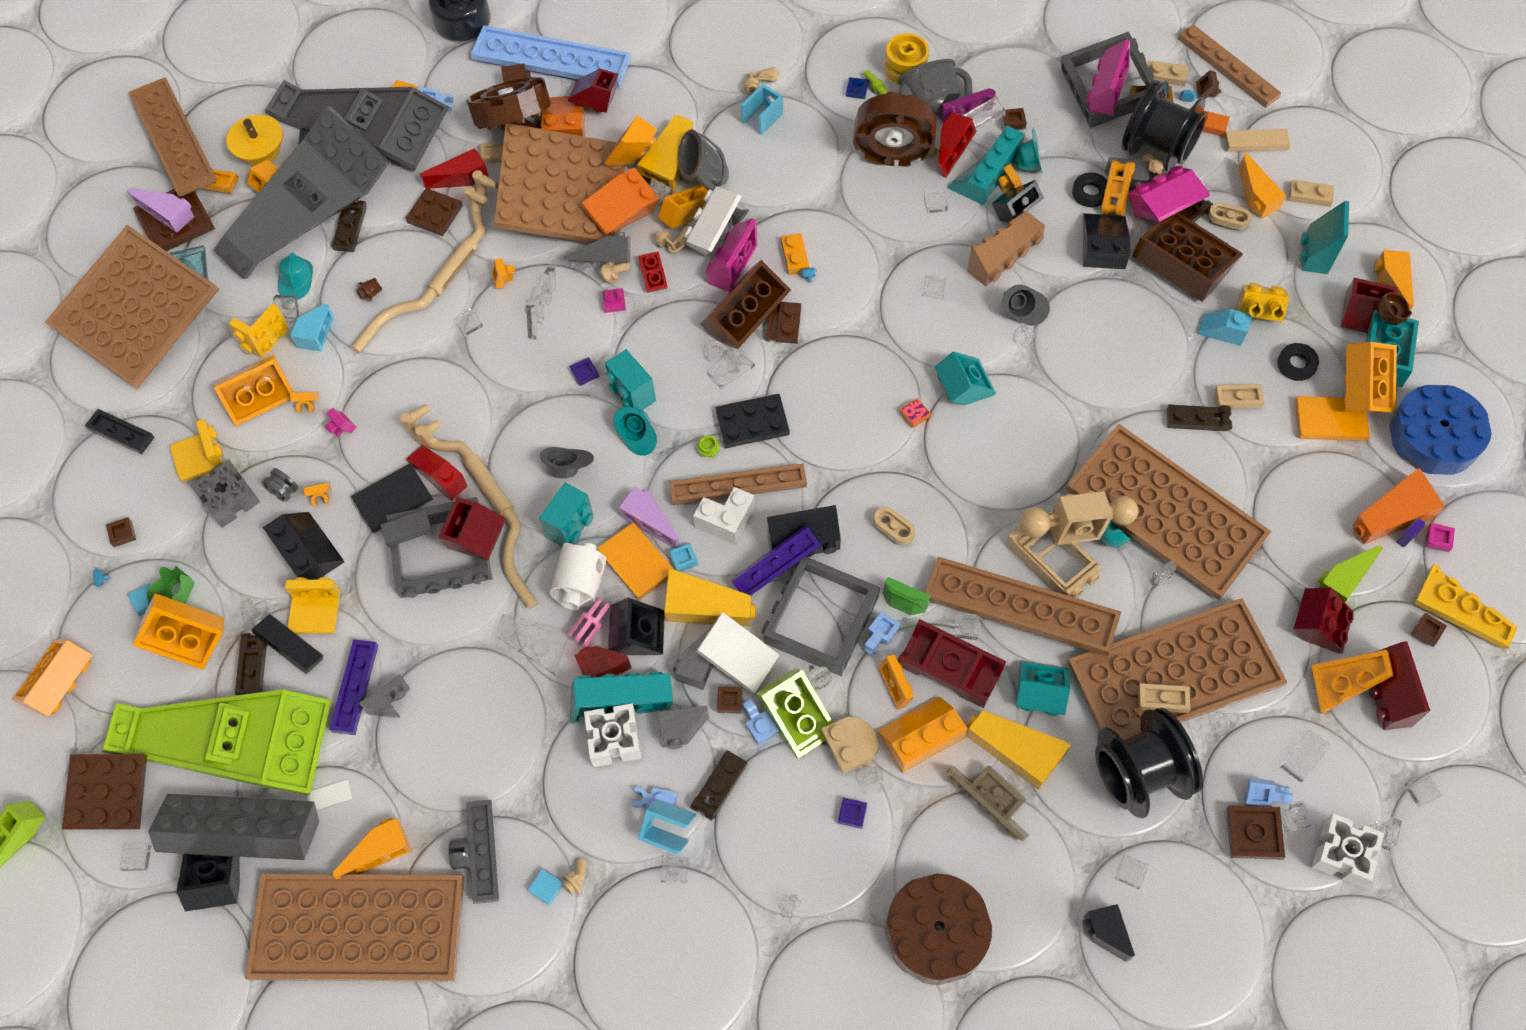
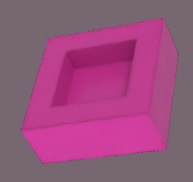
M1430 523L1427 529L1425 547L1450 552L1453 549L1455 528Z

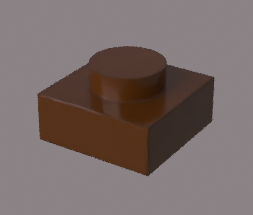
M1023 108L1003 110L1002 116L1005 127L1010 126L1016 130L1026 129L1027 122Z
M129 517L106 524L110 544L113 547L136 540L132 520Z
M1424 613L1411 634L1434 647L1447 625Z
M718 687L717 713L741 714L742 687Z

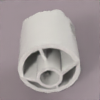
M564 543L562 546L550 595L564 608L578 610L579 608L591 607L596 602L607 558L599 551H596L597 547L594 544L584 543L581 546Z

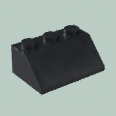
M836 505L767 517V535L770 551L805 525L809 527L821 544V546L806 557H811L818 553L831 554L840 550L841 537Z
M309 512L282 514L262 527L297 578L318 580V578L325 576L345 562Z

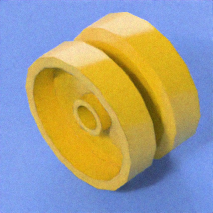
M911 33L898 34L891 38L886 47L885 72L887 77L892 82L899 84L898 79L901 75L914 67L927 63L929 58L928 43L922 37Z

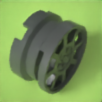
M273 468L270 472L271 475L265 477L261 483L271 494H275L279 500L287 502L291 498V493H295L299 487L287 474L277 468Z

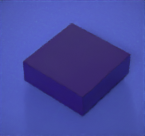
M589 357L570 366V370L580 386L599 377V373Z
M1418 518L1403 533L1397 543L1405 547L1423 529L1425 522Z
M843 797L838 824L862 829L867 803Z

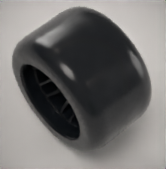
M428 0L435 28L447 39L453 41L471 40L479 36L483 25H489L490 9L487 0Z

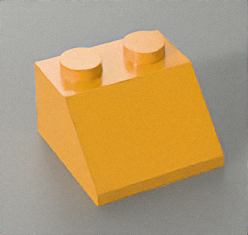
M636 115L619 138L605 164L608 166L633 165L637 158L641 160L647 152L645 148L650 149L656 138L653 136L657 129Z

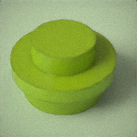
M704 436L699 440L697 449L700 455L713 457L719 452L720 445L713 436Z

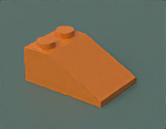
M569 96L550 97L551 105L543 110V115L541 116V129L585 137V107L576 106L568 102Z
M634 167L615 177L584 200L581 206L605 236H608L612 232H616L651 214L660 198Z

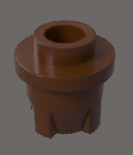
M376 278L364 283L359 282L357 284L358 289H356L358 296L368 302L372 301V298L382 291V287Z

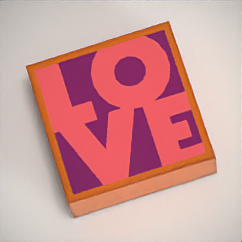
M919 398L900 408L901 415L912 428L931 417V413Z

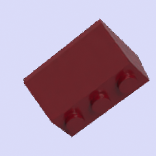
M1403 641L1378 650L1388 651L1394 676L1369 689L1370 697L1375 701L1377 707V719L1382 723L1383 730L1413 727L1430 712L1408 641Z

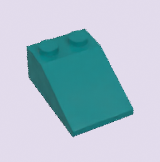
M1349 201L1342 202L1312 222L1307 231L1302 233L1300 244L1303 245V249L1299 257V261L1302 262V271L1321 274L1329 273L1348 238Z
M1374 310L1365 342L1397 345L1396 386L1403 387L1413 371L1419 321L1408 318L1402 324L1389 325L1382 321L1377 310Z

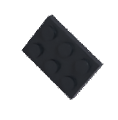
M780 393L715 407L725 449L790 435Z

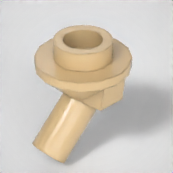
M613 262L604 264L601 267L603 279L609 283H615L618 280V273L631 270L629 262L615 265Z
M584 859L577 860L575 872L572 871L562 876L564 880L562 885L571 895L573 893L581 894V889L583 888L582 881L585 878L587 861Z

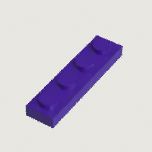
M805 525L733 577L731 582L739 592L753 595L817 549L821 544L809 527Z
M353 639L329 729L332 733L356 735L362 707L359 703L366 696L379 646L377 642Z

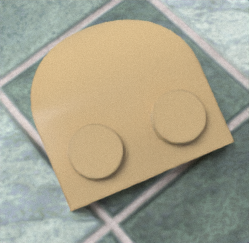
M846 717L821 728V732L842 774L862 765L866 767L874 760L879 742L875 731L864 720L857 717Z

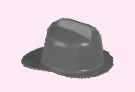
M1022 284L1014 285L1004 292L1002 308L1009 317L1029 326L1038 325L1048 317L1050 305L1047 298L1040 292Z
M549 447L540 453L541 461L546 464L547 473L560 479L573 477L577 474L578 469L584 468L594 461L592 453L580 449Z

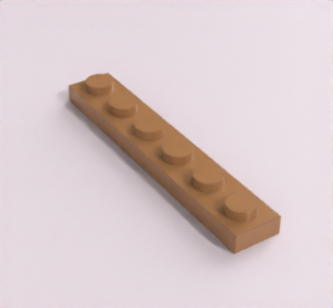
M1194 24L1179 34L1178 40L1265 108L1280 97L1281 92Z
M804 463L669 481L672 505L701 502L703 497L710 500L728 498L734 487L750 494L807 487Z

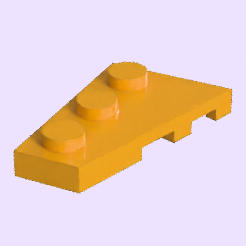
M1387 650L1311 665L1320 711L1323 714L1394 676Z

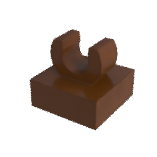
M1209 70L1196 81L1200 98L1204 97L1206 99L1210 95L1216 97L1221 92L1218 89L1220 82L1217 80L1216 72Z

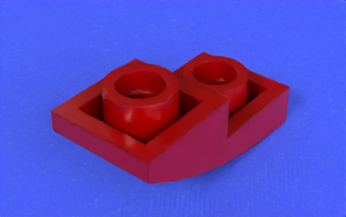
M659 251L639 255L647 293L667 289L668 286Z

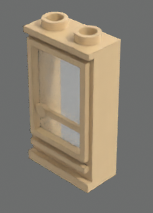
M1020 526L1008 535L1006 546L1054 592L1077 598L1083 592L1082 588L1086 584L1092 585L1100 577L1098 574L1102 566L1100 563L1098 564L1077 543L1056 546L1050 528L1041 537L1027 536Z

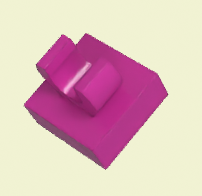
M623 288L605 289V291H602L605 313L626 310Z
M334 408L328 411L327 415L331 421L327 423L325 428L330 433L339 436L343 430L352 433L357 427L344 413Z

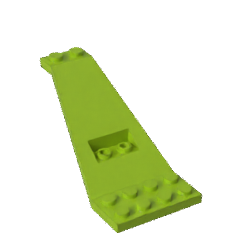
M282 689L146 708L116 703L102 752L111 754H146L147 761L309 796L331 700ZM228 721H236L237 726H229ZM225 743L229 744L231 750H224L222 745Z

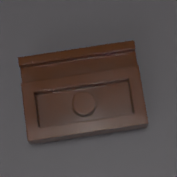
M780 302L769 314L767 342L776 340V342L798 344L802 303Z

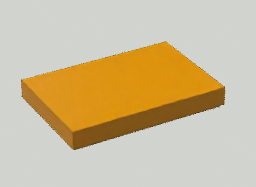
M1296 397L1295 405L1300 439L1369 440L1370 432L1367 413L1345 412L1344 398Z
M634 522L597 548V551L607 558V564L638 601L668 580L669 569H673Z

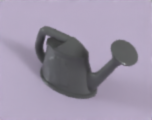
M939 59L921 64L901 75L898 79L900 85L899 94L915 95L927 103L934 113H940L942 104L956 100L961 96L956 76L964 80V97L972 94V80L968 72L955 67L953 59Z
M693 129L688 130L680 142L678 151V167L681 175L685 179L699 181L707 190L711 189L713 191L715 186L720 187L726 184L729 178V170L722 150L705 135ZM736 207L731 215L732 226L740 223L748 214L749 209H739Z

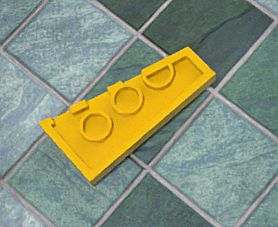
M1434 563L1425 578L1414 604L1506 650L1510 646L1518 627L1494 608L1485 606L1479 601L1480 598L1473 592H1467L1458 585L1459 581L1452 576L1450 578L1440 571L1441 568Z

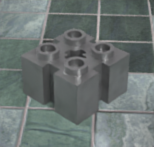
M230 460L213 469L216 474L210 478L204 475L190 484L221 528L237 518L235 513L241 509L247 512L260 503V500Z

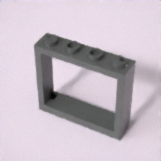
M1129 31L1061 56V70L1090 128L1133 113L1144 91L1118 100L1114 115L1089 112V103L1086 102L1088 92L1075 67L1100 59L1104 56L1106 49L1124 40H1130V57L1146 88L1154 81L1153 71L1151 67H1147L1143 52H1139L1138 43L1135 38L1132 39Z
M477 497L467 499L480 504ZM454 502L386 515L387 522L426 510L430 525L445 523ZM399 544L390 547L395 589L400 598L410 596L414 598L424 593L435 594L443 589H459L463 585L481 584L482 581L492 580L490 560L479 558V566L404 581Z
M805 556L800 562L794 564L791 571L793 576L790 582H785L781 591L783 596L780 602H775L771 611L773 616L770 621L765 622L761 633L764 637V643L842 676L879 598L880 587ZM805 570L866 595L837 658L775 632Z

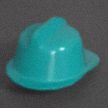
M1033 128L1032 139L1019 147L1016 160L1021 170H1041L1043 173L1040 165L1035 128Z
M293 252L280 262L278 292L281 297L290 301L299 300L306 296L311 287L313 266L310 261L296 256Z
M623 407L615 413L613 418L614 428L627 447L637 455L645 456L652 453L656 448L657 435L648 415L643 410L634 407Z

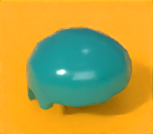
M1111 520L1100 538L1105 545L1112 548L1120 547L1132 539L1131 536L1122 532L1116 525L1111 523Z

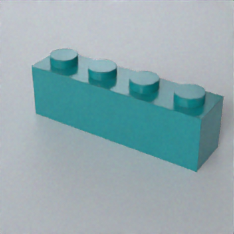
M1006 126L989 152L950 183L947 188L984 205L998 185V179L1005 175L1003 168L1009 164L1012 165L1016 159L1017 151L1023 145L1025 133Z
M652 672L649 675L629 673L625 676L605 674L595 678H591L589 675L579 676L573 679L571 686L570 721L571 723L579 722V717H585V711L604 709L605 714L614 713V706L632 703L638 714L669 710L673 703L671 676L662 672Z

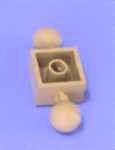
M1089 491L1078 495L1066 494L1059 498L1052 513L1048 514L1045 510L1038 507H1032L1024 511L1020 518V527L1027 536L1034 538L1043 536L1050 528L1056 546L1100 540L1110 520L1117 525H1129L1136 520L1139 510L1137 503L1128 496H1118L1109 504L1104 491Z

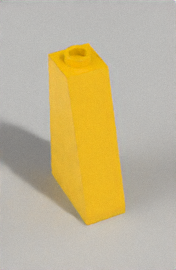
M676 114L637 164L639 174L650 178L652 184L674 193L681 176L678 167L680 142L688 130H694L693 122Z
M669 569L664 612L666 622L714 624L719 615L725 613L739 625L750 626L751 618L756 617V604H752L751 595Z
M984 710L979 716L974 715L966 725L969 728L966 735L969 739L1038 790L1071 746L1063 740Z

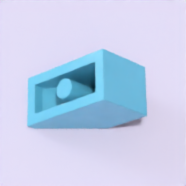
M323 304L297 318L295 325L290 331V337L296 348L322 351L334 318L328 304Z
M1234 309L1205 314L1198 334L1241 346L1248 333L1252 316Z

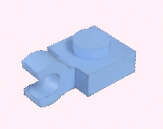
M881 611L868 628L867 633L872 636L865 643L864 651L872 656L881 642L888 645L900 629L901 624Z
M751 699L743 703V709L750 718V721L746 723V727L758 745L779 733L778 727L767 711L760 714Z
M1248 778L1244 801L1246 805L1272 807L1273 801L1291 804L1293 794L1289 793V787H1276L1275 782L1272 780Z

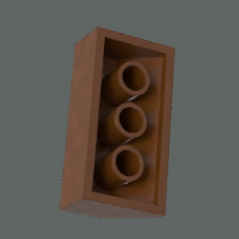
M760 260L751 267L700 325L716 340L739 349L791 289Z

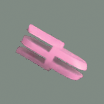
M598 599L588 613L583 612L567 634L571 638L583 621H585V625L574 640L579 643L589 629L593 627L594 629L582 645L585 649L602 627L600 622L610 609V604L607 602L596 618L593 617L604 599Z

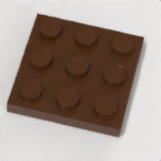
M175 189L166 192L175 195L179 199L184 198L192 207L190 210L194 218L177 233L139 206L133 207L148 239L165 251L171 250L215 229L195 191L181 197L178 196Z
M70 754L62 830H140L147 755Z

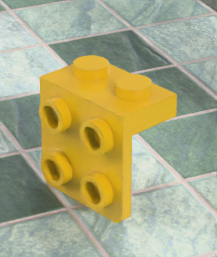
M271 304L251 327L236 318H233L229 323L233 331L232 335L240 343L239 347L245 353H253L260 358H263L270 352L275 343L288 330V325L279 307L275 304Z
M205 419L196 421L199 431L198 435L176 442L170 446L178 477L182 482L210 473L223 463L222 456L224 453L220 444L216 441V438H218L217 431L213 425L209 426Z
M302 577L295 578V580H286L285 589L292 597L288 628L295 634L334 633L341 592L334 580L326 577L318 578V580H308Z

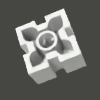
M633 703L614 706V713L605 714L604 709L584 712L586 731L590 738L588 740L589 756L593 767L613 764L612 758L621 757L622 762L642 759ZM612 733H616V734H617L616 737L611 738V737H612Z
M1333 813L1323 823L1319 840L1325 843L1316 849L1311 868L1331 876L1336 872H1340L1343 874L1342 880L1362 888L1373 880L1377 861L1371 858L1380 852L1385 833L1365 825L1358 830L1352 827L1354 821Z

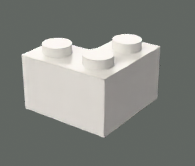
M734 487L725 505L703 497L693 515L695 528L736 545L756 508L755 495Z

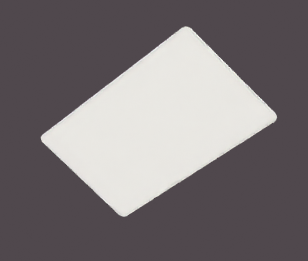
M349 780L312 790L307 799L308 801L315 802L316 810L351 800L352 794Z

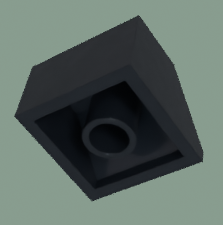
M626 598L610 605L608 650L624 655H662L665 610L631 598Z

